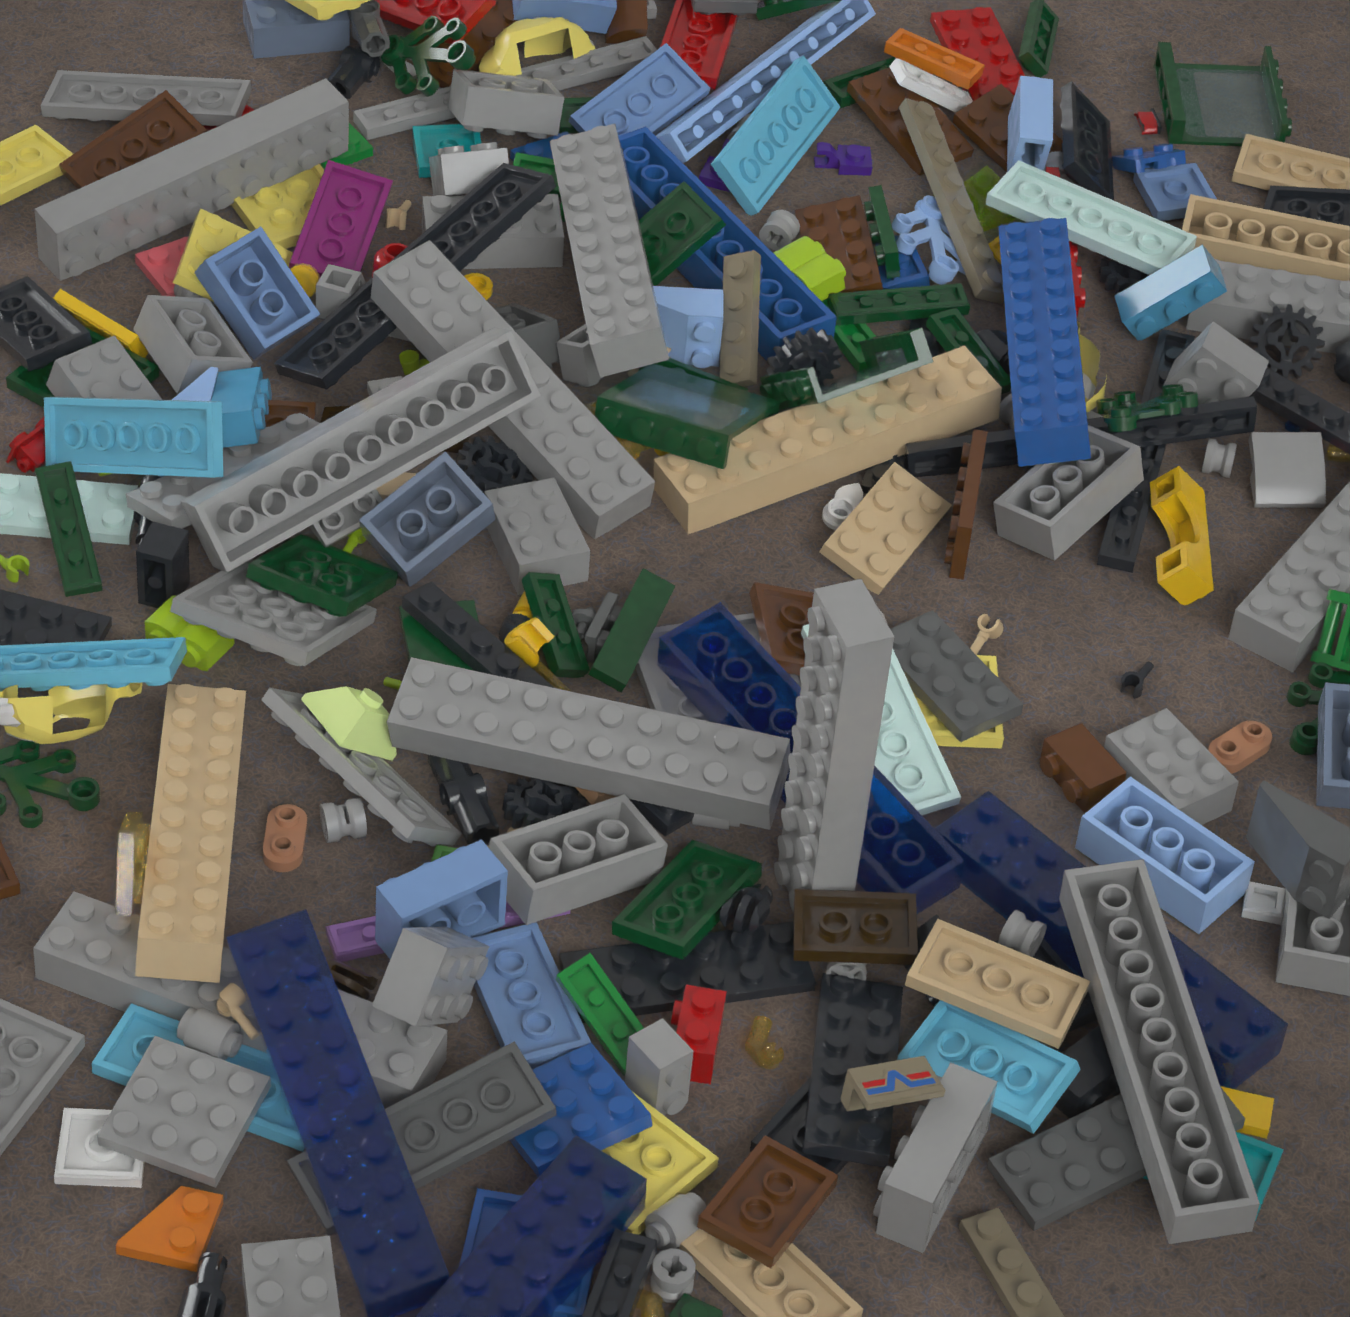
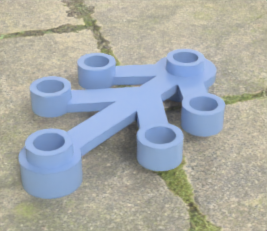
M924 196L922 200L916 203L915 211L906 214L898 213L895 216L891 225L892 229L900 234L896 240L898 251L911 255L917 245L929 241L932 254V262L929 265V277L933 282L945 285L953 280L958 271L965 274L952 239L945 234L947 233L950 236L934 196ZM915 224H926L925 228L910 233ZM945 249L949 253H951L957 259V261L947 256L945 253Z

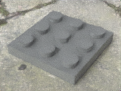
M154 1036L97 1135L98 1145L216 1188L271 1087L270 1076Z

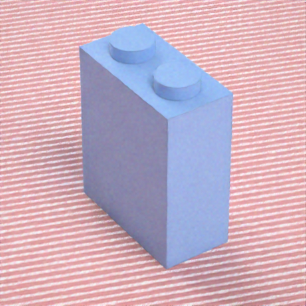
M1020 76L1008 116L1007 172L1018 160L1044 170L1053 142V79Z

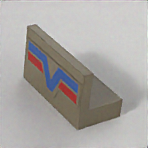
M925 1056L848 1069L841 1102L847 1111L864 1108L872 1110L944 1097L946 1090Z

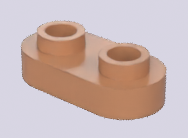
M1244 721L1213 740L1209 745L1208 751L1231 774L1236 773L1269 751L1272 733L1267 726L1260 722Z
M291 804L279 805L268 814L263 843V861L273 871L289 872L299 867L303 861L307 834V815L300 807Z

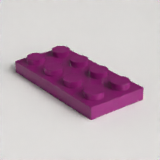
M328 160L291 257L289 268L297 264H308L317 270L320 277L328 264L361 272L390 194L393 180Z

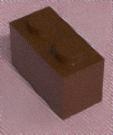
M1082 723L1044 738L1039 762L1042 772L1048 778L1052 777L1062 788L1066 799L1071 803L1075 802L1084 813L1088 812L1125 781L1127 772Z

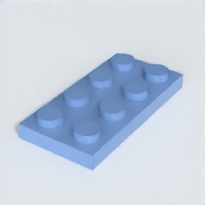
M666 43L570 115L569 122L579 133L592 130L597 126L615 124L618 136L643 127H647L656 135L709 95L710 87Z
M537 922L472 937L490 946L485 956L488 958L486 971L480 980L475 981L474 987L501 1048L515 1041L531 1069L591 1042L575 1006L555 980L559 970Z

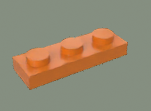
M899 28L885 43L884 53L906 61L932 75L943 78L957 87H963L968 90L983 74L984 64L903 28Z

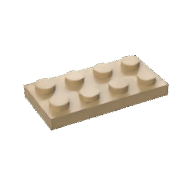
M1246 134L1231 182L1269 190L1270 186L1350 190V158Z
M894 462L824 543L819 553L855 580L862 579L867 589L879 595L952 505Z
M937 919L909 970L905 982L907 987L1057 1049L1060 1048L1088 992L1090 981L940 919Z
M701 1229L680 1243L679 1249L693 1257L696 1264L695 1269L746 1317H862L863 1308L793 1243L790 1244L772 1269Z

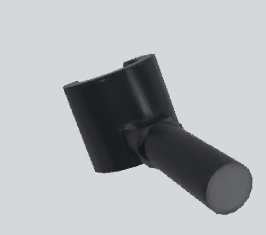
M1147 661L1138 673L1130 671L1123 674L1120 692L1122 693L1126 686H1134L1133 698H1139L1142 694L1144 679L1154 668V665Z

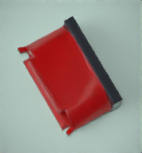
M1151 108L1150 112L1137 111V113H1134L1137 120L1139 118L1144 126L1142 135L1161 133L1162 126L1154 108Z

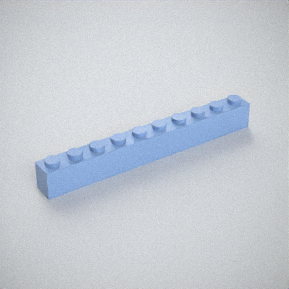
M840 0L828 3L658 133L656 137L682 163L688 161L755 109L794 60L805 56L810 65L876 15L868 0Z

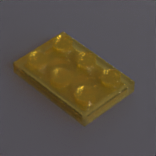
M126 812L118 832L115 915H132L135 905L142 904L146 864L141 863H144V855L146 856L150 838V824H143V812Z

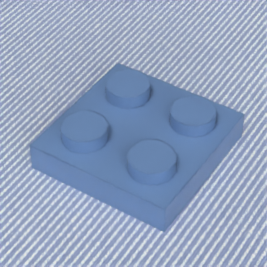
M1196 163L1169 166L1161 169L1150 168L1145 169V172L1134 173L1133 182L1152 216L1160 221L1185 218L1190 194L1217 199Z

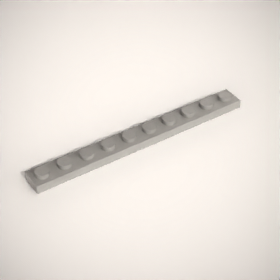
M645 36L590 50L587 54L575 59L571 55L521 68V75L516 76L549 80L560 91L625 74L657 49ZM451 86L438 89L435 94L429 97L422 93L353 111V122L366 140L409 130L412 129V126H423L455 118L448 108Z

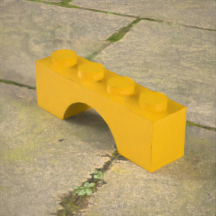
M1177 466L1150 482L1151 507L1161 520L1171 549L1156 557L1157 581L1181 605H1188L1214 591L1204 489L1180 466Z

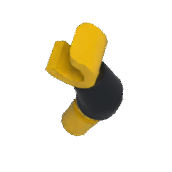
M525 591L522 593L513 613L503 620L499 631V640L531 668L539 663L540 658L537 652L541 646L550 642L555 637L538 618L532 617Z

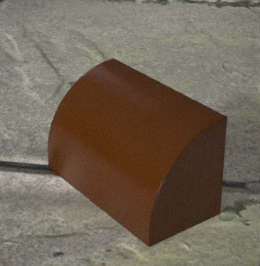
M616 0L617 10L605 34V43L617 44L645 37L648 30L647 0Z

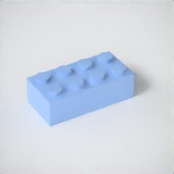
M1131 776L1081 817L1075 845L1077 850L1099 865L1144 859L1159 907L1197 934L1205 930L1245 895L1255 861Z

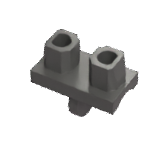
M608 591L597 613L592 607L576 609L572 612L580 640L585 638V642L588 645L585 653L588 662H595L622 607L618 606L619 594Z

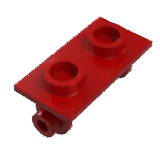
M44 417L36 424L32 432L29 434L25 431L20 433L9 445L11 451L6 462L10 463L16 459L18 468L24 473L29 470L34 472L35 468H39L46 463Z

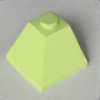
M344 686L305 693L301 698L339 747L391 761L396 757V747H392L387 725L390 714L382 706L383 699L374 691L367 688L361 691Z

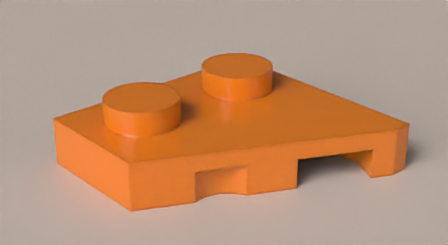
M180 1186L117 1241L116 1254L197 1272L200 1256L207 1249L222 1209L223 1195Z

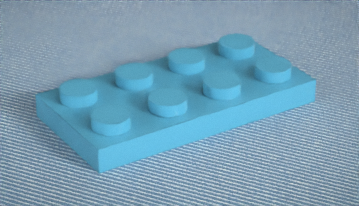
M941 1000L897 1058V1060L925 1056L935 1074L943 1077L951 1062L998 1081L991 1113L1033 1134L1081 1070L1077 1060L1019 1032Z

